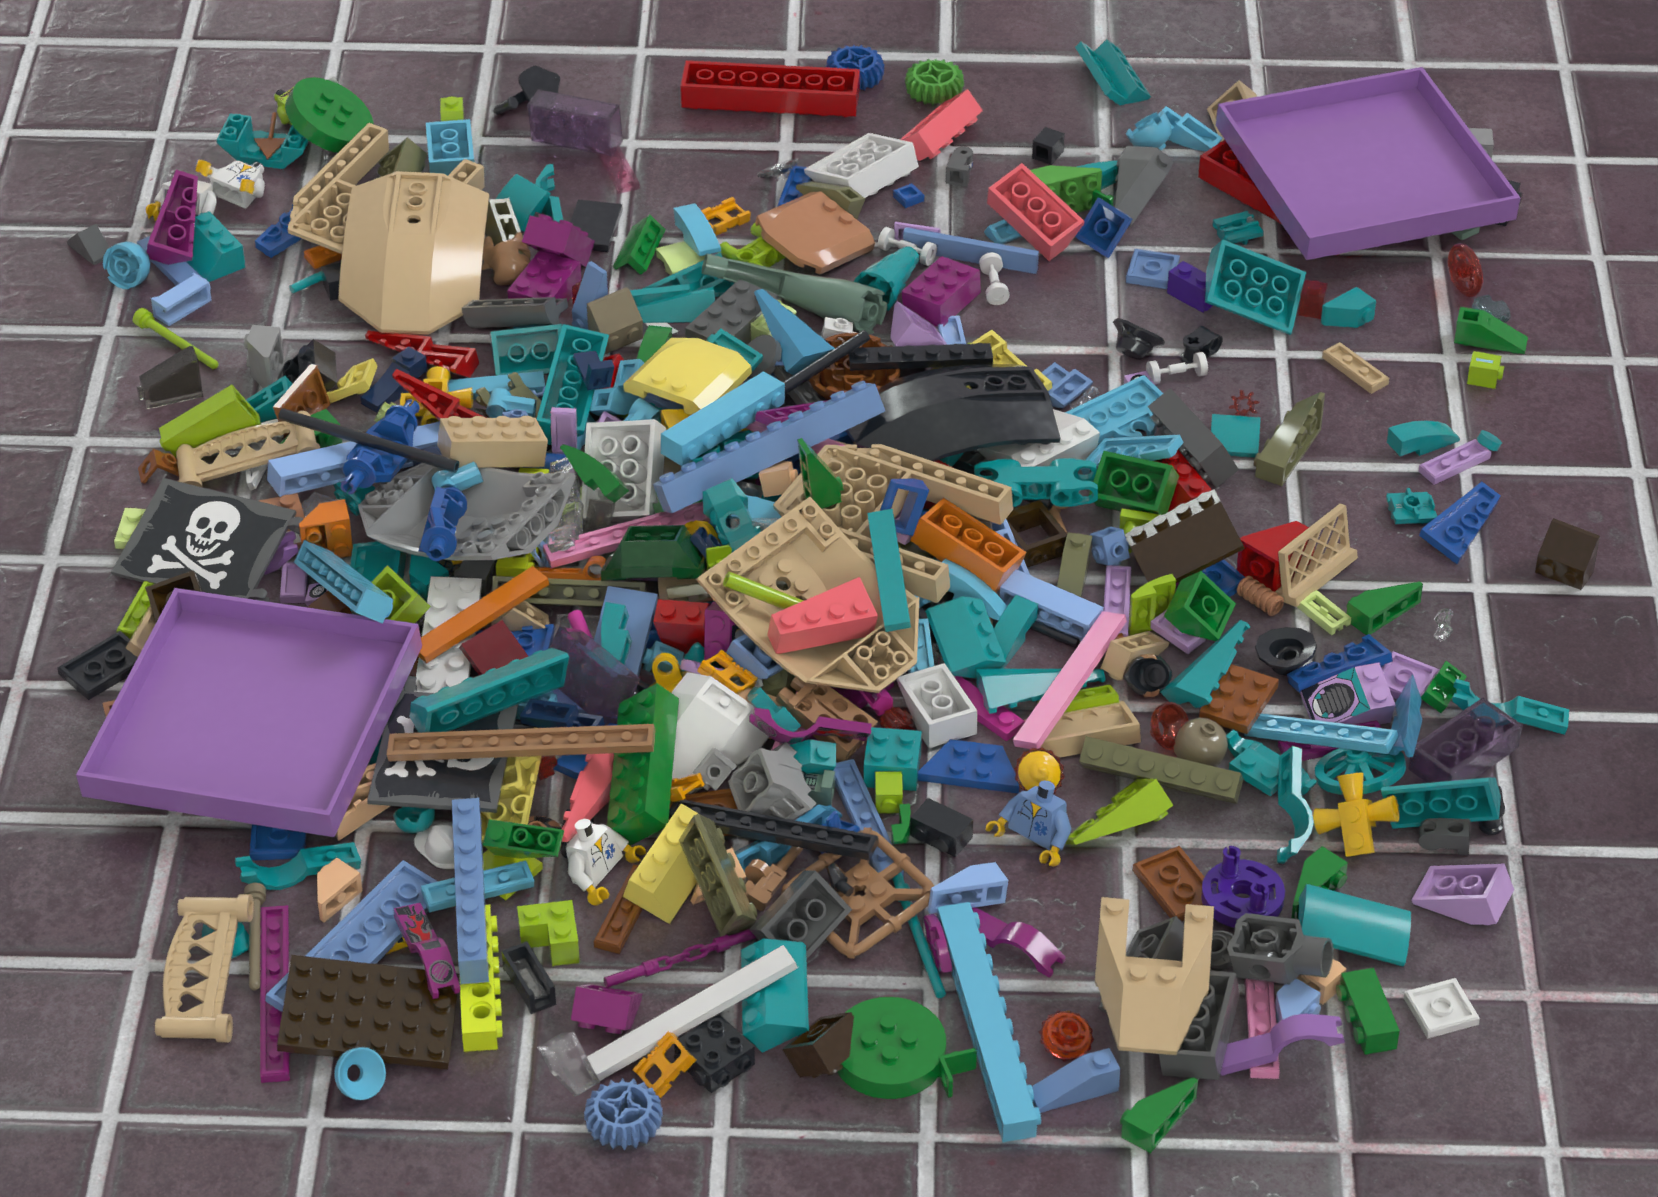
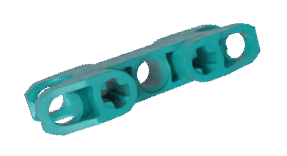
M1060 458L1053 460L1049 466L1021 467V464L1016 460L998 459L981 462L974 466L976 476L1012 488L1013 507L1020 505L1024 499H1050L1054 505L1060 507L1091 504L1098 500V485L1093 482L1097 467L1094 462L1089 460ZM1082 468H1088L1092 471L1087 475L1078 474V471ZM987 469L992 471L993 475L982 476L979 473ZM1079 490H1091L1093 493L1090 496H1082L1079 494Z

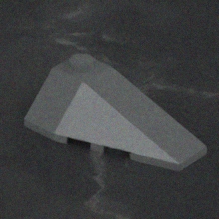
M1127 146L1117 161L1119 173L1115 180L1117 182V191L1114 193L1113 206L1133 219L1128 227L1134 223L1174 163L1167 154L1156 147Z

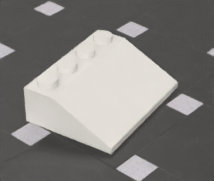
M868 133L805 168L804 172L815 182L849 186L865 198L878 193V190L885 186L894 184L895 180L900 177L908 176L912 170L919 166L913 142Z
M1053 409L1061 438L1060 443H1050L1047 445L1040 443H1029L1026 445L1009 444L977 450L989 461L1013 459L1018 461L1021 467L1049 466L1053 460L1060 458L1087 459L1098 446L1100 432L1084 418Z
M655 419L587 423L585 453L609 468L621 479L629 489V492L613 503L603 495L599 487L596 490H592L582 482L581 519L595 520L598 511L601 509L605 511V521L624 523L657 514L653 508V504L658 503L653 484L660 481L659 477L663 475L664 455L661 454V433L666 431V427Z

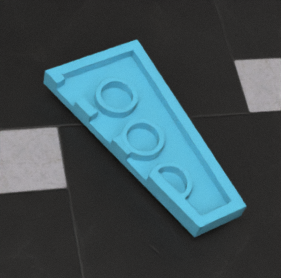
M1180 435L1104 438L1086 460L1092 461L1096 466H1099L1103 451L1149 461L1167 459L1174 456L1184 442ZM1088 468L1081 469L1083 475L1090 473Z

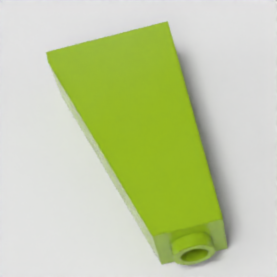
M230 385L160 427L161 439H159V442L166 452L170 451L177 458L176 451L183 444L196 448L225 434L261 425L259 414L233 385Z

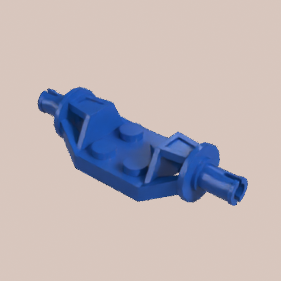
M409 399L405 402L404 406H391L386 411L385 416L368 429L366 433L413 447V435L418 426L415 414L420 409L419 404L416 401L412 403V399ZM357 443L346 458L343 467L346 478L341 482V489L346 493L352 487L348 494H353L358 487L368 488L377 482H391L408 459Z
M436 486L418 550L426 553L433 561L449 558L456 550L455 526H457L459 519L467 510V499L458 488L452 486L441 488Z

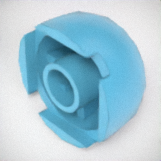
M1161 111L1160 116L1155 112L1135 124L1137 128L1133 132L1131 129H1128L1126 132L1133 146L1156 147L1162 150L1166 147L1165 142L1170 138L1171 124L1164 111Z
M132 242L117 243L107 249L103 256L104 270L107 269L110 275L108 279L116 287L122 289L136 287L147 278L150 272L151 262L149 255L138 244Z

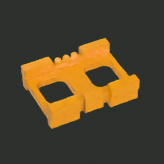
M734 197L722 201V204L716 205L712 209L707 207L701 210L707 220L717 217L722 221L715 225L709 223L716 236L726 232L727 228L730 229L736 226V224L740 226L749 222L751 212L749 210L744 211L735 203ZM736 209L740 214L736 217H731L726 212Z
M720 650L718 654L710 659L703 660L697 670L701 675L713 677L737 695L747 688H754L758 679L747 669L743 671V667H740L739 664L736 665V662H732L733 658L723 650ZM716 661L725 669L719 671L710 663ZM738 676L745 685L737 686L730 679Z
M701 773L691 774L681 779L673 778L670 801L684 800L686 798L685 794L695 788L703 787L705 784Z
M669 1031L657 1042L658 1047H654L651 1054L647 1055L648 1058L644 1057L633 1068V1071L638 1074L648 1088H653L655 1095L659 1096V1098L672 1087L670 1082L677 1078L680 1071L686 1072L696 1061L694 1056L690 1055L677 1040V1036ZM673 1044H676L681 1050V1055L674 1063H670L665 1057V1052ZM656 1064L662 1071V1075L654 1084H651L645 1075Z

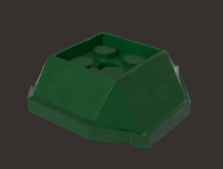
M685 525L629 526L616 551L608 556L603 565L601 581L648 577L697 579L705 573L707 563L698 548L691 542V534Z

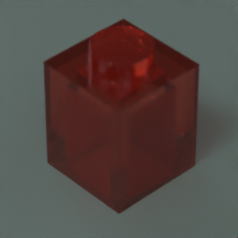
M1304 280L1298 316L1321 319L1322 307L1326 303L1328 283Z

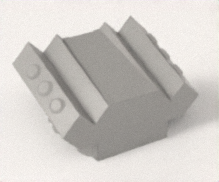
M787 742L771 751L759 748L750 754L747 762L741 768L733 772L728 783L738 810L793 820L801 817L815 806L816 802L808 795L812 789L805 782L801 769L802 765L793 757L797 752Z

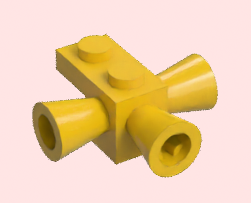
M438 366L428 370L427 379H424L423 382L460 399L461 406L473 411L472 387L449 392L450 372ZM401 393V406H404L405 402L409 399H412V403L416 401L419 404L420 409L415 416H423L422 425L439 422L410 393Z
M1364 773L1337 776L1346 802L1338 803V809L1315 808L1313 811L1314 825L1319 835L1339 827L1342 828L1346 857L1375 853L1371 828L1376 827V821H1399V807L1394 795L1374 803L1372 800L1362 799Z

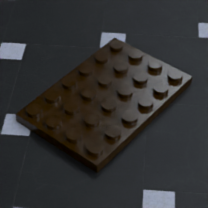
M291 955L277 1051L340 1058L350 1049L364 1047L377 1052L384 1063L448 1070L457 993L454 994L451 986L438 988L439 998L433 999L428 989L425 969ZM456 973L459 982L460 973Z

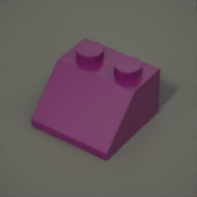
M594 984L576 986L571 1020L578 1021V1026L582 1028L595 1029V1025L605 1026L606 1032L622 1034L623 1030L632 1028L643 993L611 987L606 988L605 986Z

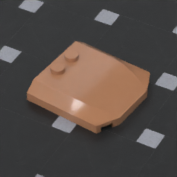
M821 191L810 192L757 216L755 221L756 226L760 225L762 229L761 236L767 243L795 265L802 268L805 265L816 268L815 273L819 275L872 251L875 245L870 230Z

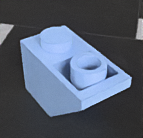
M1297 978L1290 984H1285L1276 993L1275 1010L1277 1023L1292 1015H1318L1321 1010L1319 1005L1321 993Z

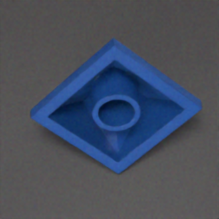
M1098 197L1086 216L1084 225L1075 237L1109 258L1133 219Z

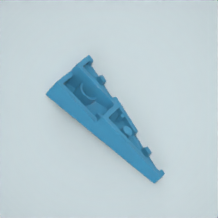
M759 289L754 292L772 337L780 342L782 348L781 360L786 372L795 375L835 349L795 314L781 305L778 300L769 295L766 290Z

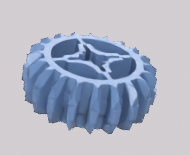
M623 1078L620 1083H614L610 1080L609 1086L600 1084L599 1091H592L591 1098L587 1099L584 1119L586 1120L588 1132H591L594 1140L600 1139L602 1146L610 1143L612 1149L619 1145L625 1151L627 1145H633L637 1148L638 1142L647 1144L649 1137H655L657 1129H660L663 1111L659 1096L655 1095L653 1088L647 1089L645 1082L637 1085L635 1079L630 1083L625 1082Z

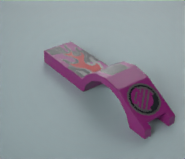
M754 708V714L749 715V722L774 741L780 743L787 742L788 744L806 741L813 734L865 741L870 736L872 727L871 723L819 716L808 730L792 732L778 726L772 719L768 709Z
M421 903L394 908V918L410 952H418L422 959L428 989L432 998H439L438 988L447 986L452 987L454 994L460 993V985L449 949L442 938H437Z

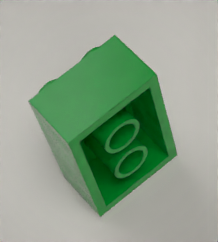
M1103 451L1093 481L1098 485V500L1093 503L1098 507L1121 511L1123 508L1164 515L1168 512L1179 475L1172 465Z

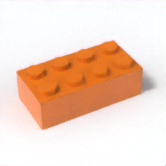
M945 498L940 500L919 519L914 535L910 539L920 549L927 551L940 562L947 559L972 572L995 593L1000 590V587L1016 569H1019L1027 553Z

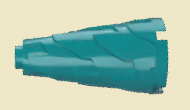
M906 246L862 271L854 279V282L882 290L885 293L882 295V300L887 302L886 311H889L898 300V296L906 286L911 272L919 262V254L912 247Z

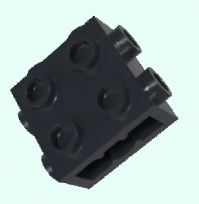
M719 1013L704 1021L690 1032L682 1034L677 1039L688 1053L696 1059L687 1072L692 1075L694 1081L699 1086H704L710 1093H713L720 1087H725L732 1079L741 1073L748 1072L755 1065V1046ZM674 1044V1060L676 1061L681 1055V1050Z

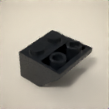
M314 339L307 345L302 346L298 354L291 360H288L282 369L283 376H286L293 384L310 364L317 365L326 392L337 384L335 352Z

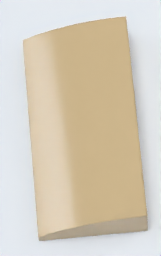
M1124 701L1063 713L1039 750L1034 751L1047 752L1055 759L1081 754L1086 736L1121 745L1140 743V723Z

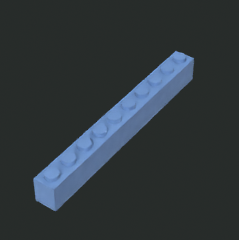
M865 381L857 382L851 386V390L836 392L830 396V400L824 403L823 401L815 402L809 406V410L803 413L802 411L794 412L788 416V420L782 423L781 421L773 422L767 426V430L761 433L759 431L752 432L746 435V440L740 443L738 441L729 443L724 446L725 450L719 453H708L702 457V461L696 464L695 462H690L681 466V471L675 474L669 472L660 476V481L654 483L653 486L663 511L674 513L703 499V491L731 478L737 483L799 453L797 439L802 438L812 447L885 412L876 385L866 383Z

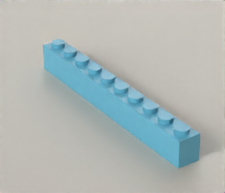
M970 902L937 907V918L942 926L953 970L951 974L973 1047L977 1051V1060L1002 1143L1036 1137L1037 1125L1041 1124L1040 1111L1038 1107L1034 1108L1032 1103L1034 1102L1032 1086L1026 1084V1066L1024 1062L1020 1063L1018 1058L1020 1057L1019 1044L1017 1040L1013 1041L1011 1036L1013 1035L1012 1021L1010 1018L1006 1019V1002L1004 997H999L1000 985L997 975H992V957L985 952L986 938L984 933H979L978 930L980 928L978 913H973Z

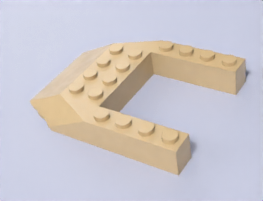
M368 123L294 196L293 209L288 225L289 234L342 254L351 189L389 151L387 129ZM464 159L448 175L477 189L482 190L484 188V166ZM410 219L409 221L412 224L420 222L418 219Z
M872 444L871 448H857V445H825L817 454L831 469L835 477H840L844 488L841 491L842 502L822 510L843 534L874 564L867 513L880 511L891 479L914 478L923 480L929 489L927 501L937 504L945 498L969 515L999 525L1013 511L1011 487L882 444ZM801 473L773 504L774 509L781 516H784L806 500ZM898 489L891 508L893 509L894 518L903 509L909 491ZM899 548L905 589L915 596L938 603L950 588L948 564Z

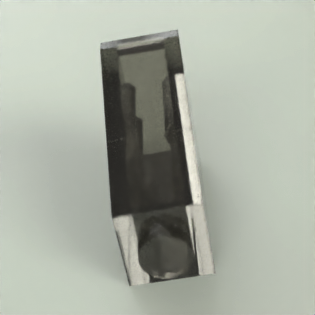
M188 346L139 376L140 386H137L139 400H144L147 409L203 397L199 363L193 346Z

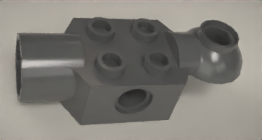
M1245 913L1237 920L1234 935L1223 930L1212 932L1210 968L1215 971H1222L1232 967L1237 978L1290 984L1300 974L1326 978L1331 970L1333 961L1332 940L1330 938L1303 935L1298 919Z

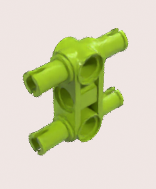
M755 223L752 225V232L750 233L758 238L741 249H736L725 241L720 244L721 254L727 259L771 267L786 258L762 238V229L760 225L756 226Z

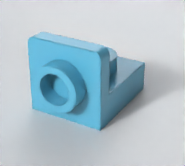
M655 641L651 649L647 648L645 650L642 661L644 663L643 670L645 669L650 672L653 660L660 653H670L676 657L680 666L684 652ZM662 661L658 664V668L665 672H669L673 668L668 661Z

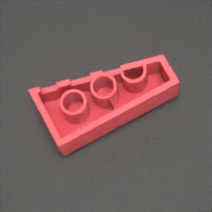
M860 577L772 614L767 635L776 654L866 637L875 630L878 615Z

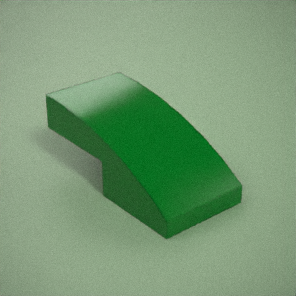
M1445 661L1422 694L1421 699L1442 713L1457 691L1454 688L1455 679L1464 681L1467 676Z

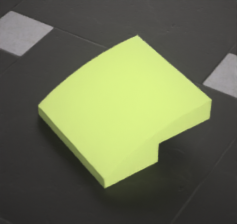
M684 241L655 248L657 258L664 262L665 271L670 275L705 258V255L699 256Z

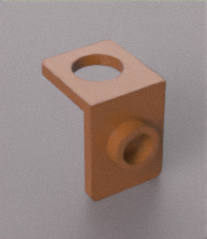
M152 449L138 468L140 480L144 484L157 468L179 476L177 458L172 454H165L156 449ZM150 463V468L145 474L146 467Z

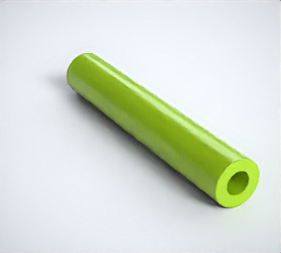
M727 572L723 581V586L781 609H786L804 601L732 572Z

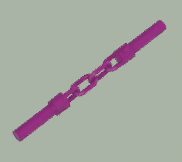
M749 929L729 936L717 937L713 939V943L707 945L697 944L684 949L680 954L671 957L665 955L642 962L639 966L603 978L606 988L642 976L648 977L670 969L673 964L684 960L692 962L706 957L709 952L716 951L720 953L730 949L731 946L757 937ZM701 948L700 952L702 954L690 957L689 951ZM666 960L665 965L667 966L660 968L658 962Z

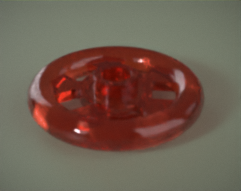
M1462 243L1455 244L1448 254L1450 277L1455 287L1463 295L1475 297L1480 293L1483 286L1481 264L1469 246Z

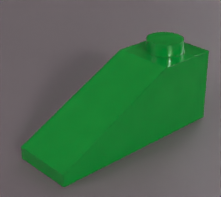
M802 438L797 439L804 497L806 499L811 497L821 509L842 502L841 491L844 488L840 477H835L827 464Z
M1419 581L1372 589L1352 597L1347 603L1346 613L1351 617V625L1363 634L1371 635L1421 603L1423 584Z
M1192 1077L1137 1101L1132 1109H1127L1121 1117V1138L1152 1153L1196 1099L1198 1079Z

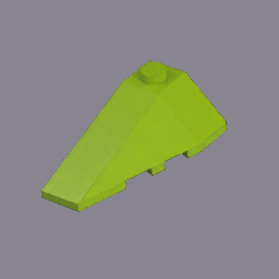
M1136 779L1111 798L1113 803L1098 809L1095 812L1097 815L1095 820L1093 818L1089 819L1069 835L1066 844L1077 845L1153 820L1157 822L1168 814L1167 810L1173 804L1157 779Z

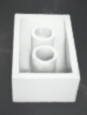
M945 663L909 673L897 679L918 731H922V739L928 748L946 744L950 739L959 740L977 734V709Z

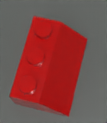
M1179 450L1171 458L1154 460V462L1172 465L1179 475L1168 512L1175 509L1178 505L1187 503L1197 498L1200 494L1212 490Z

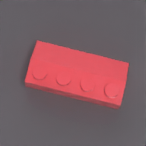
M967 89L940 104L900 140L913 142L917 160L921 161L927 157L932 159L941 152L939 148L942 147L943 149L953 142V136L955 138L966 131L965 126L969 127L978 120L976 116L983 110Z
M1023 163L988 188L987 204L1048 261L1064 251L1084 225L1085 221Z

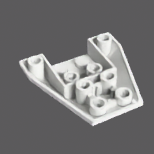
M687 672L672 691V694L679 698L672 779H681L694 774L693 771L712 748L719 750L738 766L747 760L752 752L761 748L769 739L768 735L749 722V715L754 714L755 707L711 676ZM712 767L710 769V775L712 777L718 775V768ZM703 787L695 788L687 794L696 793Z

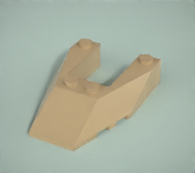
M1101 897L1095 985L1101 994L1103 1008L1106 1009L1109 1025L1117 1048L1121 1051L1176 1055L1189 1031L1193 1018L1196 1017L1200 1010V1005L1209 991L1214 906L1186 904L1182 961L1126 957L1130 899Z

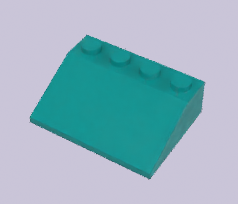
M1222 239L1211 249L1206 269L1205 302L1291 335L1306 272Z

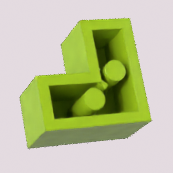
M572 900L517 906L521 943L527 941L531 948L549 946L552 966L580 963Z

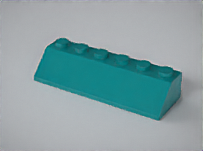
M565 324L562 325L537 416V421L548 440V445H552V407L576 409L577 437L584 434L595 389L587 390L573 360L574 353L596 351L600 361H603L609 339L608 334Z
M549 648L544 651L539 650L529 657L513 660L506 666L490 669L485 674L475 678H467L452 687H443L434 694L420 696L411 702L409 717L419 733L448 732L563 687L569 655L567 652L555 648Z

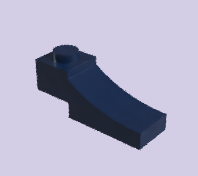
M409 346L394 356L391 365L384 375L366 393L360 396L361 404L378 413L384 402L391 404V402L394 403L400 399L401 393H408V391L392 377V374L398 369L418 378L427 371L426 356Z
M530 699L519 716L521 724L538 728L605 726L603 716L579 713L577 705Z

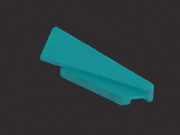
M689 284L630 290L643 323L692 322L715 302L714 287L690 292Z

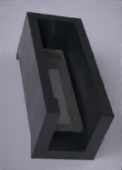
M526 941L503 950V970L506 971L521 995L530 1014L556 1005L555 985L528 942Z

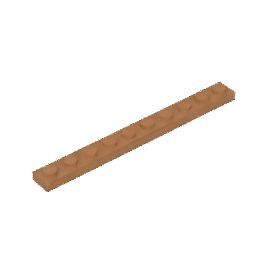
M654 724L397 733L389 735L387 758L388 761L654 752L656 730Z

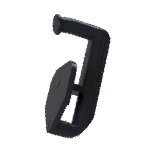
M535 65L524 70L518 78L522 91L496 105L493 112L500 115L511 109H516L518 104L528 100L534 110H546L556 103L560 76Z

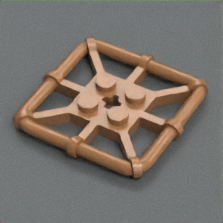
M864 827L859 832L878 836L879 843L877 846L894 862L880 873L869 865L868 860L860 859V863L846 873L839 868L848 878L847 883L854 888V892L849 897L840 891L836 892L852 909L845 917L851 923L849 942L846 944L834 931L829 934L826 940L840 953L847 955V958L855 959L857 955L866 952L890 933H896L901 930V925L928 907L930 891L934 887L932 881L910 862L909 856L905 853H900L881 834L873 831L870 827ZM824 852L818 856L819 859L804 870H812L819 873L824 868L828 869V866L842 855ZM904 870L923 889L894 888L887 881ZM800 872L799 874H797V875H796L795 877H793L787 884H784V885L782 886V892H781V894L791 885V883H792L802 872ZM857 891H864V892H865V895H864V896H861V895H856V896H854V895H855V892H857ZM895 900L916 901L895 917L884 910L885 907ZM876 915L884 925L858 943L860 926Z

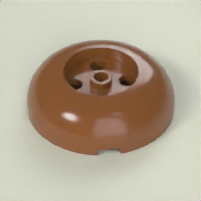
M858 333L837 334L824 340L836 348L843 344V340H839V337L846 342ZM869 335L870 340L860 347H882L887 345L881 342V338ZM846 355L808 381L820 396L830 400L832 394L839 391L847 392L852 389L851 386L860 381L875 384L878 389L899 378L901 369L850 371L848 355Z

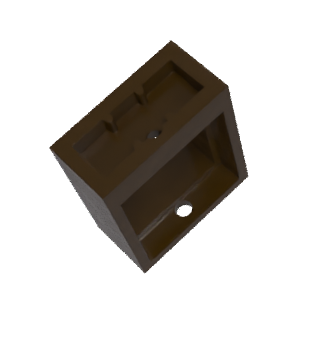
M1040 500L1013 509L1006 519L1018 547L1027 552L1024 557L1027 568L1063 556L1067 533ZM1041 525L1049 535V538L1027 545L1018 534Z

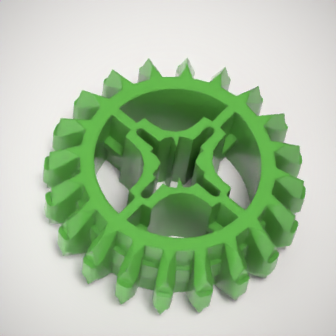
M927 59L926 61L920 60L918 64H912V67L908 68L905 84L907 93L910 94L911 98H916L917 102L923 101L924 104L932 103L934 105L936 103L942 104L960 94L963 90L964 79L962 70L957 65H953V62H945V59L941 61Z

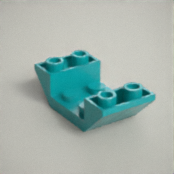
M229 114L216 139L217 144L237 161L248 165L257 161L263 167L284 169L302 155L309 142L292 125L287 135L284 133L273 134V138H285L282 146L267 160L254 141V138H268L269 132L253 131L251 116L241 114Z

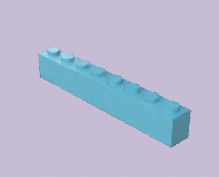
M306 540L303 541L294 563L355 613L383 624L385 618L392 611L394 600L330 550Z

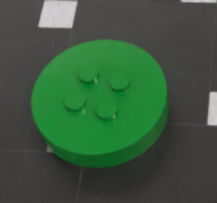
M311 77L300 80L292 89L285 103L287 117L294 128L311 143L335 153H339L368 123L374 124L370 111L353 92L338 83L323 78Z
M879 997L858 1003L845 1012H852L854 1016L850 1057L841 1063L843 1067L837 1073L851 1088L875 1098L899 1099L920 1093L939 1077V1056L946 1055V1034L940 1020L928 1008L904 998Z

